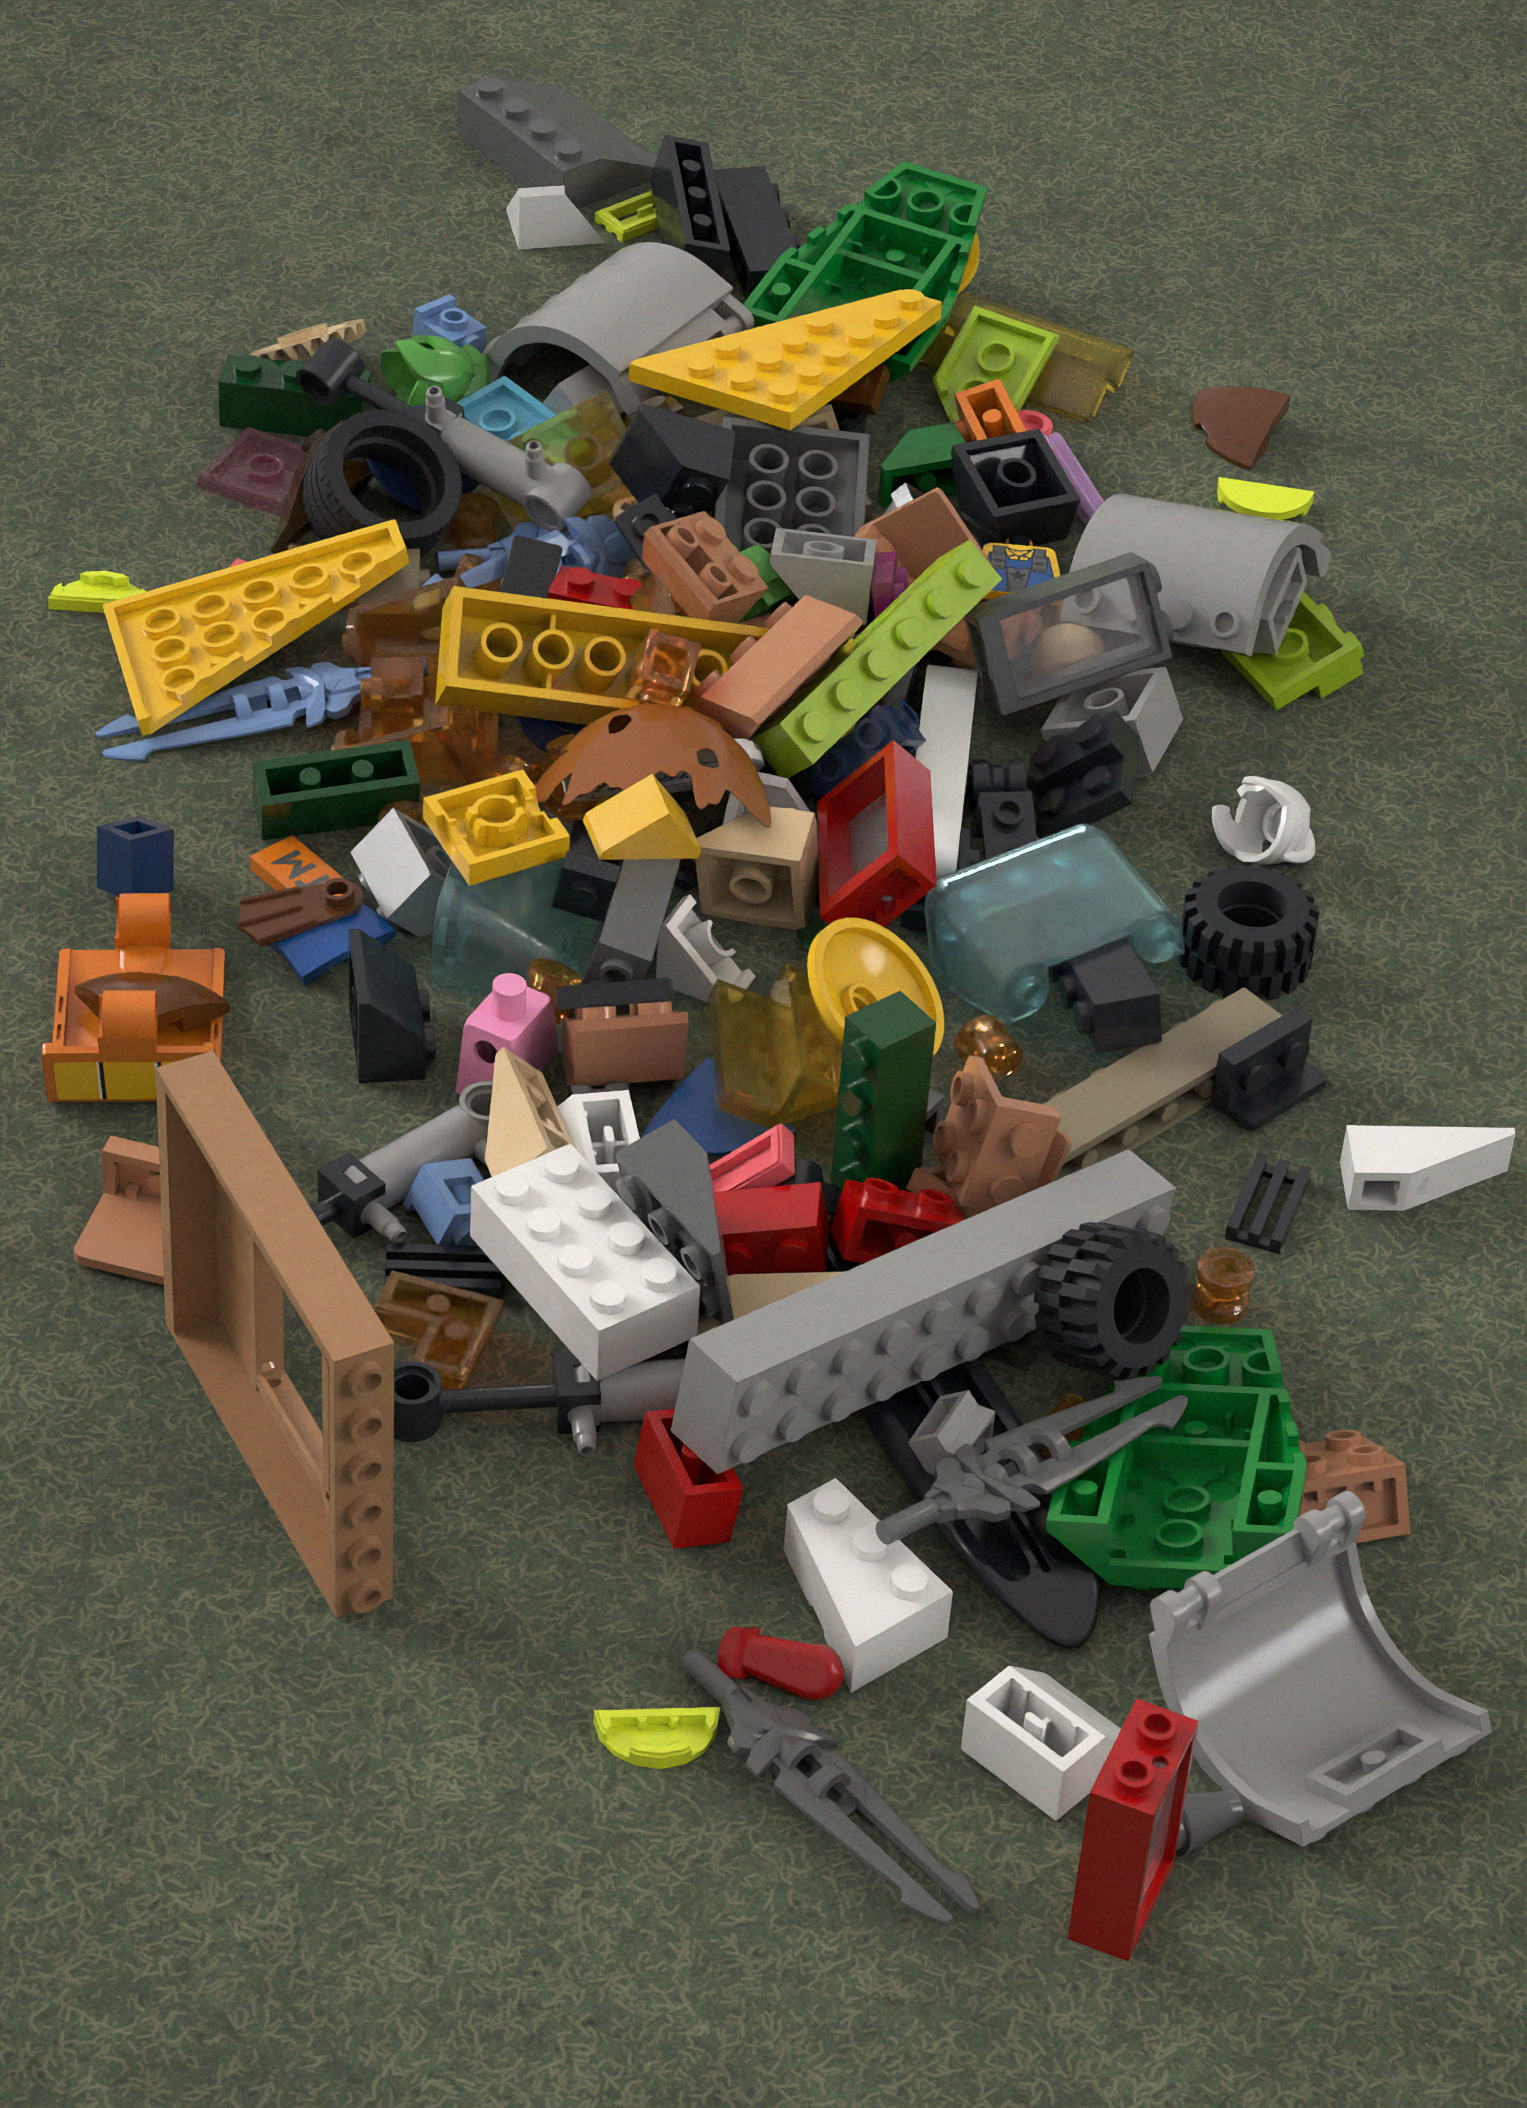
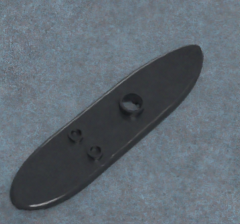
M830 1233L826 1271L820 1272H846L864 1264L844 1260ZM979 1357L973 1361H965L947 1369L929 1381H921L901 1390L885 1401H877L858 1410L918 1502L924 1500L925 1494L931 1490V1486L935 1482V1476L926 1472L908 1442L940 1396L969 1390L978 1405L995 1411L993 1437L1024 1424ZM1041 1448L1034 1450L1039 1463L1048 1459ZM1014 1461L1002 1466L1009 1478L1020 1473ZM1029 1491L1040 1501V1507L1025 1512L1011 1511L1010 1517L1001 1521L991 1522L979 1518H966L945 1523H937V1521L932 1523L956 1555L984 1586L1017 1618L1041 1637L1065 1648H1078L1090 1638L1096 1626L1100 1608V1576L1047 1531L1046 1519L1053 1491L1048 1494H1036Z

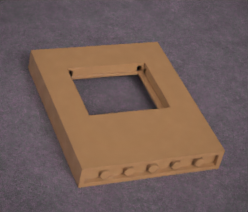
M210 1051L156 1067L165 1324L335 1618L354 1611L357 1613L373 1611L384 1601L393 1598L394 1341L215 1053ZM283 1290L322 1353V1432L284 1370Z

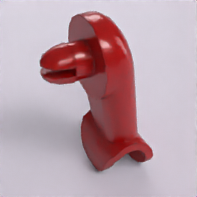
M738 1626L728 1629L721 1640L718 1651V1667L728 1677L748 1679L749 1676H752L800 1698L814 1701L834 1695L839 1690L844 1679V1667L841 1658L834 1649L825 1644H808L760 1635V1627L742 1628Z

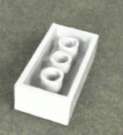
M571 1143L471 1186L470 1237L596 1381H600L698 1336L700 1285Z

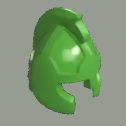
M414 335L412 339L396 341L395 346L398 350H382L381 353L382 371L388 386L396 393V398L412 407L425 404L426 391L432 386L439 387L442 390V395L446 398L458 402L490 383V364L487 353L482 355L476 348L468 344L460 348L450 340L439 336Z

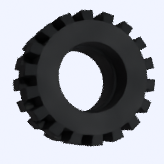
M1240 864L1228 865L1226 870L1215 868L1208 871L1207 877L1199 876L1193 882V887L1188 888L1185 895L1177 951L1179 952L1178 960L1181 967H1188L1187 976L1193 982L1202 978L1203 989L1211 993L1216 988L1222 989V997L1224 998L1243 987L1257 997L1260 994H1265L1268 1001L1279 998L1281 989L1287 994L1297 990L1298 982L1302 984L1305 982L1309 970H1311L1320 914L1318 905L1314 904L1315 897L1309 890H1302L1303 884L1297 879H1288L1284 877V872L1276 869L1269 871L1262 869V866L1251 864V867H1241Z
M1103 1222L1080 1224L1079 1230L1070 1229L1063 1234L1062 1245L1054 1243L1048 1252L1050 1260L1047 1266L1042 1265L1038 1274V1277L1041 1278L1040 1289L1035 1290L1034 1303L1039 1304V1311L1034 1317L1036 1327L1044 1329L1040 1339L1045 1348L1052 1349V1356L1059 1362L1068 1364L1069 1367L1123 1379L1136 1378L1137 1375L1147 1376L1153 1373L1155 1364L1163 1365L1171 1357V1346H1178L1183 1336L1180 1332L1183 1322L1187 1323L1190 1310H1186L1187 1299L1191 1298V1285L1185 1284L1188 1270L1185 1262L1178 1261L1180 1252L1175 1245L1166 1243V1237L1158 1233Z

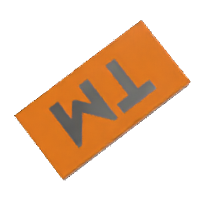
M293 835L250 856V870L275 891L296 886L302 888L322 884L334 878H343ZM335 894L332 896H341L344 894Z

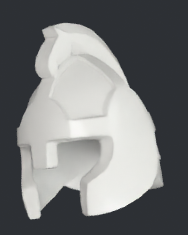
M1257 776L1244 777L1243 785L1237 789L1241 800L1236 811L1235 822L1231 817L1228 806L1216 805L1212 807V823L1217 839L1223 849L1242 862L1253 865H1269L1281 862L1305 863L1315 855V840L1309 827L1310 806L1305 798L1288 784ZM1265 840L1271 842L1272 844L1269 849L1262 852L1263 842Z

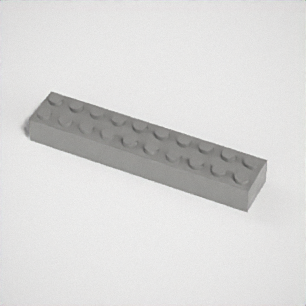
M1128 1149L689 1339L671 1432L716 1474H719L741 1463H749L759 1455L787 1442H795L805 1434L833 1421H841L851 1413L877 1401H885L895 1393L921 1381H929L939 1373L965 1361H973L983 1353L1009 1341H1017L1026 1333L1038 1328L1036 1327L1034 1317L1039 1311V1304L1034 1303L1035 1290H1039L1041 1278L1038 1277L1042 1265L1047 1266L1050 1260L1048 1252L1054 1243L1062 1245L1063 1234L1070 1229L1079 1230L1080 1224L1103 1222L1158 1233L1163 1236L1170 1222L1169 1212L1176 1187Z

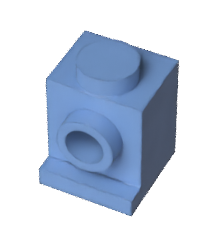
M446 295L414 308L412 337L414 335L439 336L450 340L460 348L468 344L476 348L481 354L483 353L486 345L487 327L469 316L465 311L455 307L456 298L452 295Z
M471 1158L423 1164L403 1201L406 1210L417 1211L437 1245L478 1246L470 1237L471 1186L484 1181Z

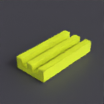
M652 190L595 212V222L606 226V230L611 234L615 233L617 239L621 242L658 229L656 210L653 208ZM637 211V215L629 217L622 221L618 220V218H621L623 216H626Z

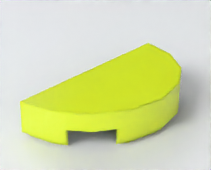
M1218 477L1217 484L1218 501L1221 504L1225 503L1227 507L1237 513L1283 521L1284 519L1296 517L1299 514L1301 516L1306 515L1313 503L1314 491Z
M109 571L84 572L80 574L79 581L69 583L64 587L62 583L55 586L48 597V608L104 613L102 604L146 592V590L143 588L140 590L131 585L129 577L124 574Z
M720 1707L594 1710L593 1722L599 1740L614 1756L635 1766L663 1769L685 1765L705 1753L717 1736Z

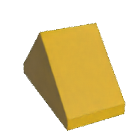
M653 774L586 812L583 819L599 860L699 858L702 851L685 811Z

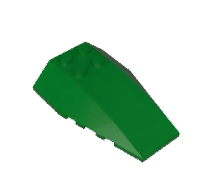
M903 161L865 190L862 201L856 205L848 203L837 212V220L828 227L818 226L807 235V243L799 249L791 247L780 255L743 304L754 317L753 328L787 320L790 316L796 314L806 315L897 290H917L925 297L942 301L941 319L881 363L886 364L890 373L887 384L910 373L951 317L986 200L987 187Z
M1182 1325L1180 1332L1183 1336L1178 1346H1171V1357L1163 1365L1155 1364L1153 1373L1147 1376L1137 1375L1136 1377L1160 1376L1162 1378L1161 1388L1084 1425L1083 1435L1080 1440H1071L1069 1443L1070 1447L1073 1448L1179 1395H1184L1188 1398L1187 1407L1173 1429L1153 1427L1147 1430L1134 1441L1085 1473L1053 1491L1046 1519L1047 1531L1108 1584L1132 1586L1140 1590L1154 1588L1184 1589L1185 1581L1198 1573L1207 1571L1214 1575L1294 1529V1520L1300 1516L1307 1477V1463L1304 1452H1301L1299 1446V1432L1296 1421H1293L1290 1412V1398L1287 1389L1283 1385V1372L1271 1329ZM1113 1383L1106 1391V1395L1115 1390Z

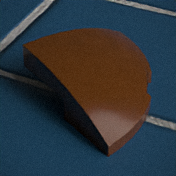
M1221 386L1203 389L1199 391L1193 404V425L1196 429H1199V424L1208 436L1205 445L1211 451L1229 463L1250 471L1268 448L1270 434L1288 412L1291 395L1247 386Z
M124 972L100 976L74 986L75 994L99 1019V994H103L104 990H156L157 1031L173 1023L182 1034H185L230 1012V1004L220 995L199 983L178 976Z

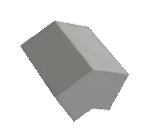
M969 1390L940 1396L908 1444L926 1472L934 1475L935 1465L945 1457L955 1459V1451L964 1444L971 1445L980 1456L985 1450L984 1441L993 1438L995 1411L978 1405Z

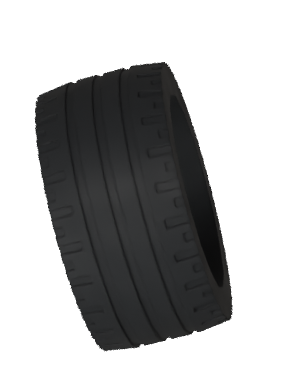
M372 409L371 411L367 410L349 417L328 435L314 455L304 479L303 506H305V514L308 516L307 519L311 523L313 531L315 530L318 538L325 540L390 521L365 509L350 492L343 475V461L355 458L377 460L399 471L415 490L421 505V520L396 523L406 549H420L421 558L435 546L448 529L461 501L462 476L459 472L460 468L457 465L456 457L454 458L452 450L448 448V444L442 440L440 435L435 433V430L429 428L426 423H422L419 419H415L411 415H405L402 412Z

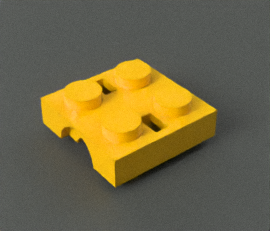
M523 769L423 798L424 821L469 886L565 858L567 851L570 849L569 833L557 817L549 819L544 811H540L536 797V787Z

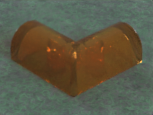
M392 1270L373 1309L388 1333L420 1341L411 1361L422 1362L432 1366L440 1375L442 1390L465 1389L468 1387L501 1318L504 1300Z

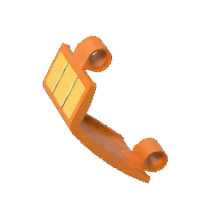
M120 893V896L116 897L115 950H71V948L62 949L59 952L52 1043H43L41 1052L47 1102H157L156 1067L210 1051L215 1053L221 1063L223 1015L185 1034H182L173 1023L157 1031L156 990H104L103 994H99L100 1019L75 994L74 986L90 979L115 973L143 972L186 978L211 989L224 999V949H171L170 893Z

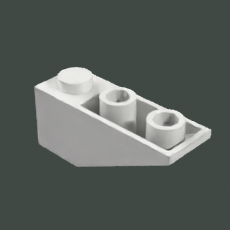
M1347 1125L1340 1166L1348 1210L1404 1211L1508 1171L1514 1143L1515 1129Z

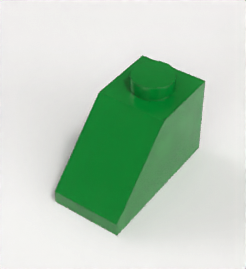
M954 422L907 431L881 465L878 503L881 507L890 506L893 501L891 493L904 483L911 485L922 493L940 488L946 496L956 494L951 450L953 445L967 442Z

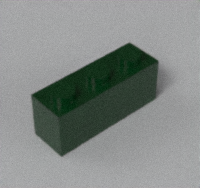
M228 354L218 381L219 426L310 437L319 428L327 432L341 420L345 421L357 413L367 410L371 411V406L350 394L341 396L330 407L317 404L303 392L297 382L296 372L305 364V362L300 360L281 361L258 358L250 354L240 356ZM364 370L360 378L371 383V371Z
M410 739L252 762V798L262 840L376 825L392 808L397 809L412 819L419 818L421 782Z

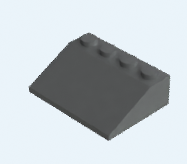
M493 76L482 78L476 83L458 89L457 132L527 188L564 185L565 195L579 209L650 182L656 158L565 88Z
M723 416L721 427L734 430L736 434L730 480L712 507L711 517L723 526L726 537L738 548L739 552L760 544L771 554L776 528L855 536L865 521L870 434L798 425L790 431L757 420ZM795 595V597H793L787 603L799 601V599Z

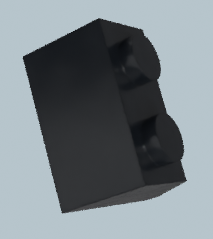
M641 403L613 450L609 465L638 503L656 493L664 507H668L677 519L703 511L709 514L730 480L736 431Z
M1040 429L953 445L951 458L959 510L997 532L1002 540V544H1005L1008 538L1016 535L1029 538L1033 546L1067 539L1081 499Z
M348 929L349 1015L359 1084L426 1079V1060L436 1059L434 1026L424 1027L423 1022H430L428 989H418L416 971L413 965L361 929Z

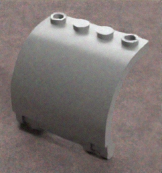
M643 242L620 249L587 274L579 276L571 286L560 294L553 295L531 315L524 316L505 334L494 338L484 349L482 355L485 353L488 355L490 383L501 378L509 362L521 367L551 344L566 348L582 357L609 380L622 409L629 415L637 411L638 406L643 401L655 396H665L668 394L630 382V362L635 359L752 329L754 327V317L743 304L730 294L733 287L701 260L670 245ZM715 308L717 309L719 315L713 311Z
M1116 494L1105 500L1091 517L1077 546L1069 573L1133 552L1149 561V563H1153L1159 573L1162 591L1157 593L1161 611L1166 612L1173 628L1174 637L1173 640L1169 641L1170 643L1198 648L1208 647L1252 657L1266 595L1276 570L1284 557L1292 548L1299 547L1306 574L1324 577L1329 566L1330 552L1327 547L1320 543L1322 533L1307 524L1128 494ZM1125 577L1063 598L1059 621L1140 637Z
M1343 1491L1329 1499L1326 1509L1321 1512L1312 1509L1294 1520V1529L1225 1569L1214 1575L1207 1571H1202L1186 1580L1184 1589L1180 1592L1168 1590L1154 1598L1150 1603L1155 1631L1149 1634L1159 1684L1167 1707L1173 1712L1199 1721L1193 1752L1194 1758L1203 1771L1223 1790L1231 1789L1239 1796L1243 1810L1256 1823L1303 1847L1322 1839L1333 1828L1357 1814L1368 1811L1376 1802L1404 1785L1416 1782L1422 1774L1450 1757L1462 1754L1467 1750L1468 1746L1492 1733L1488 1710L1449 1694L1427 1680L1408 1662L1385 1631L1367 1594L1356 1547V1539L1366 1519V1513L1359 1498L1350 1491Z

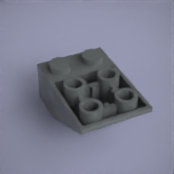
M673 1119L615 1153L621 1177L616 1180V1187L624 1203L700 1285L699 1313L706 1319L712 1316L720 1325H723L735 1319L723 1235L707 1152Z

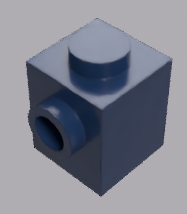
M141 816L97 826L98 889L116 896H120V893H166L173 891L174 829Z

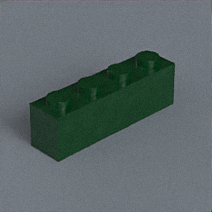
M901 991L895 992L845 1016L836 1128L834 1131L833 1162L830 1174L831 1183L841 1188V1190H843L845 1180L865 1183L867 1178H877L894 1184L899 1190L910 1192L906 1187L915 1168L922 1166L936 1022Z

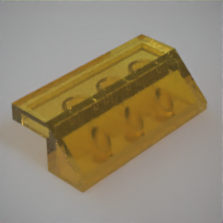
M964 292L955 300L951 317L922 355L919 363L936 370L939 369L974 306L1056 333L1060 339L1025 401L1090 423L1094 419L1105 391L1108 390L1116 393L1135 352L1131 348Z
M785 963L767 997L717 978L708 995L719 1110L771 1129L781 1123L784 1125L836 1108L838 1105L842 1044L830 1032L816 1009L810 992L808 971Z

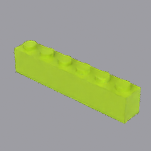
M970 539L942 555L750 741L761 746L763 757L780 777L789 778L813 765L984 598L1002 578Z

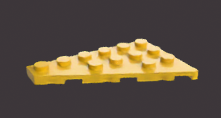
M917 290L893 291L635 359L629 363V381L791 431L941 319L942 301L925 297Z
M393 519L102 604L142 736L154 733L410 564L407 549L396 520Z

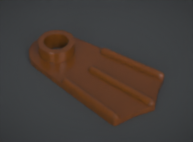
M334 878L322 884L302 888L296 886L244 897L240 900L238 930L264 947L354 914L363 905V892L358 885L347 879ZM335 894H344L341 896H332Z

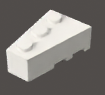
M834 1478L787 1504L784 1552L809 1605L813 1606L824 1629V1637L828 1646L834 1649L841 1658L844 1667V1680L852 1693L948 1637L953 1591L900 1540L889 1545L882 1543L875 1529L877 1522L880 1520Z

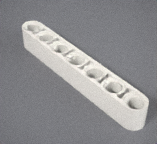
M927 665L919 731L926 739V742L917 748L915 759L929 769L931 773L937 885L954 887L978 670Z

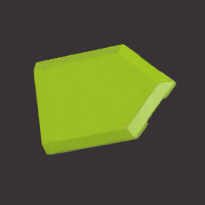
M974 306L933 377L934 386L949 422L959 421L955 393L997 379L1001 380L1016 412L1019 413L1060 339L1059 335Z

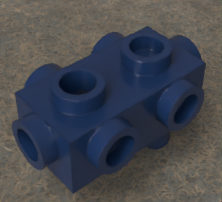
M900 700L894 706L875 705L871 707L855 723L856 726L852 732L844 738L841 737L813 765L806 769L809 775L806 778V782L819 799L824 797L893 740L909 754L926 742V739L917 728L920 725V720L915 711L906 702ZM873 821L867 827L877 825V821Z

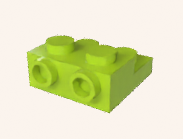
M1304 591L1276 655L1253 652L1252 657H1248L1236 652L1221 650L1222 654L1276 711L1312 689L1322 699L1364 674L1360 660L1364 657V650L1357 637L1350 631L1344 633L1337 626L1335 618L1328 607L1323 603L1317 605Z

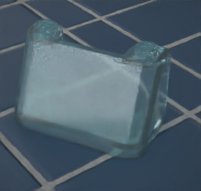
M539 806L540 811H544L549 819L557 817L556 815ZM557 817L570 835L572 825ZM564 858L470 886L455 864L451 862L440 892L435 914L430 989L486 998L492 992L493 981L497 976L513 973L523 977L527 987L549 995L554 1001V1010H557L556 990L563 985L577 984L579 979L580 962L572 960V951L583 917L551 907Z
M1089 824L1073 826L946 875L937 880V886L928 892L925 899V917L932 978L942 988L1006 1025L1030 1016L1044 1004L1049 993L1048 967L1128 935L1132 936L1135 953L1140 958L1151 963L1164 962L1185 953L1183 929L1179 918L1105 831Z

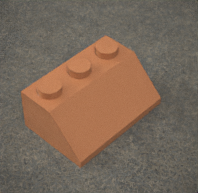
M808 595L803 596L793 607L785 601L764 622L769 631L761 639L756 641L751 635L746 638L729 656L735 664L724 675H721L715 669L695 689L694 692L700 699L692 710L718 721L731 732L729 735L733 739H748L750 741L841 652L863 621L854 613Z

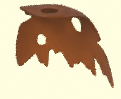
M644 703L618 709L591 722L562 748L558 754L566 750L567 752L561 755L547 769L535 786L538 804L544 803L557 785L572 774L568 790L562 802V805L565 806L573 802L579 795L589 794L598 785L603 783L608 784L611 788L625 790L651 774L655 775L658 772H663L671 777H676L679 772L684 771L691 775L694 798L699 809H704L708 804L717 805L725 790H728L763 826L770 828L772 823L770 806L759 774L748 753L729 735L731 732L718 721L697 711L665 703ZM702 749L712 750L717 757L718 767L711 768L700 764L697 752Z

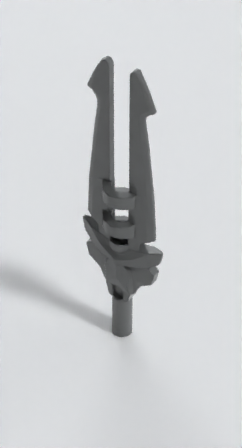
M1160 1376L1115 1380L1113 1382L1115 1390L1108 1395L1023 1424L984 1441L986 1453L981 1456L971 1445L964 1444L955 1451V1459L945 1457L935 1465V1482L931 1486V1490L925 1494L924 1500L877 1522L875 1527L876 1534L882 1543L889 1545L936 1521L937 1523H945L956 1519L979 1518L997 1522L1008 1519L1011 1511L1025 1512L1040 1507V1501L1029 1491L1036 1494H1048L1085 1473L1134 1441L1147 1430L1153 1427L1173 1429L1187 1407L1188 1398L1184 1395H1179L1071 1448L1063 1435L1161 1388L1162 1384ZM1046 1445L1051 1453V1458L1039 1463L1034 1450ZM1014 1461L1020 1473L1009 1478L1002 1466Z
M698 1648L691 1649L685 1654L681 1660V1667L721 1704V1711L726 1716L731 1729L727 1744L735 1755L748 1757L745 1765L755 1777L765 1774L770 1769L777 1776L773 1787L819 1827L896 1886L901 1892L899 1904L942 1926L949 1927L951 1924L952 1915L848 1818L857 1811L866 1816L967 1913L971 1915L978 1913L980 1905L966 1874L945 1868L880 1793L843 1755L823 1751V1749L837 1745L838 1741L822 1729L809 1725L810 1718L796 1708L778 1707L761 1699L748 1689L740 1688ZM802 1758L812 1767L806 1775L796 1767ZM831 1787L835 1788L842 1795L836 1803L826 1796Z

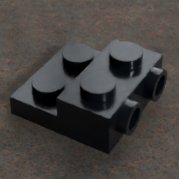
M1116 710L1110 713L1102 712L1093 715L1089 720L1081 724L1076 731L1068 735H1055L1031 754L1027 788L1039 800L1036 836L1043 843L1054 844L1133 803L1140 737Z

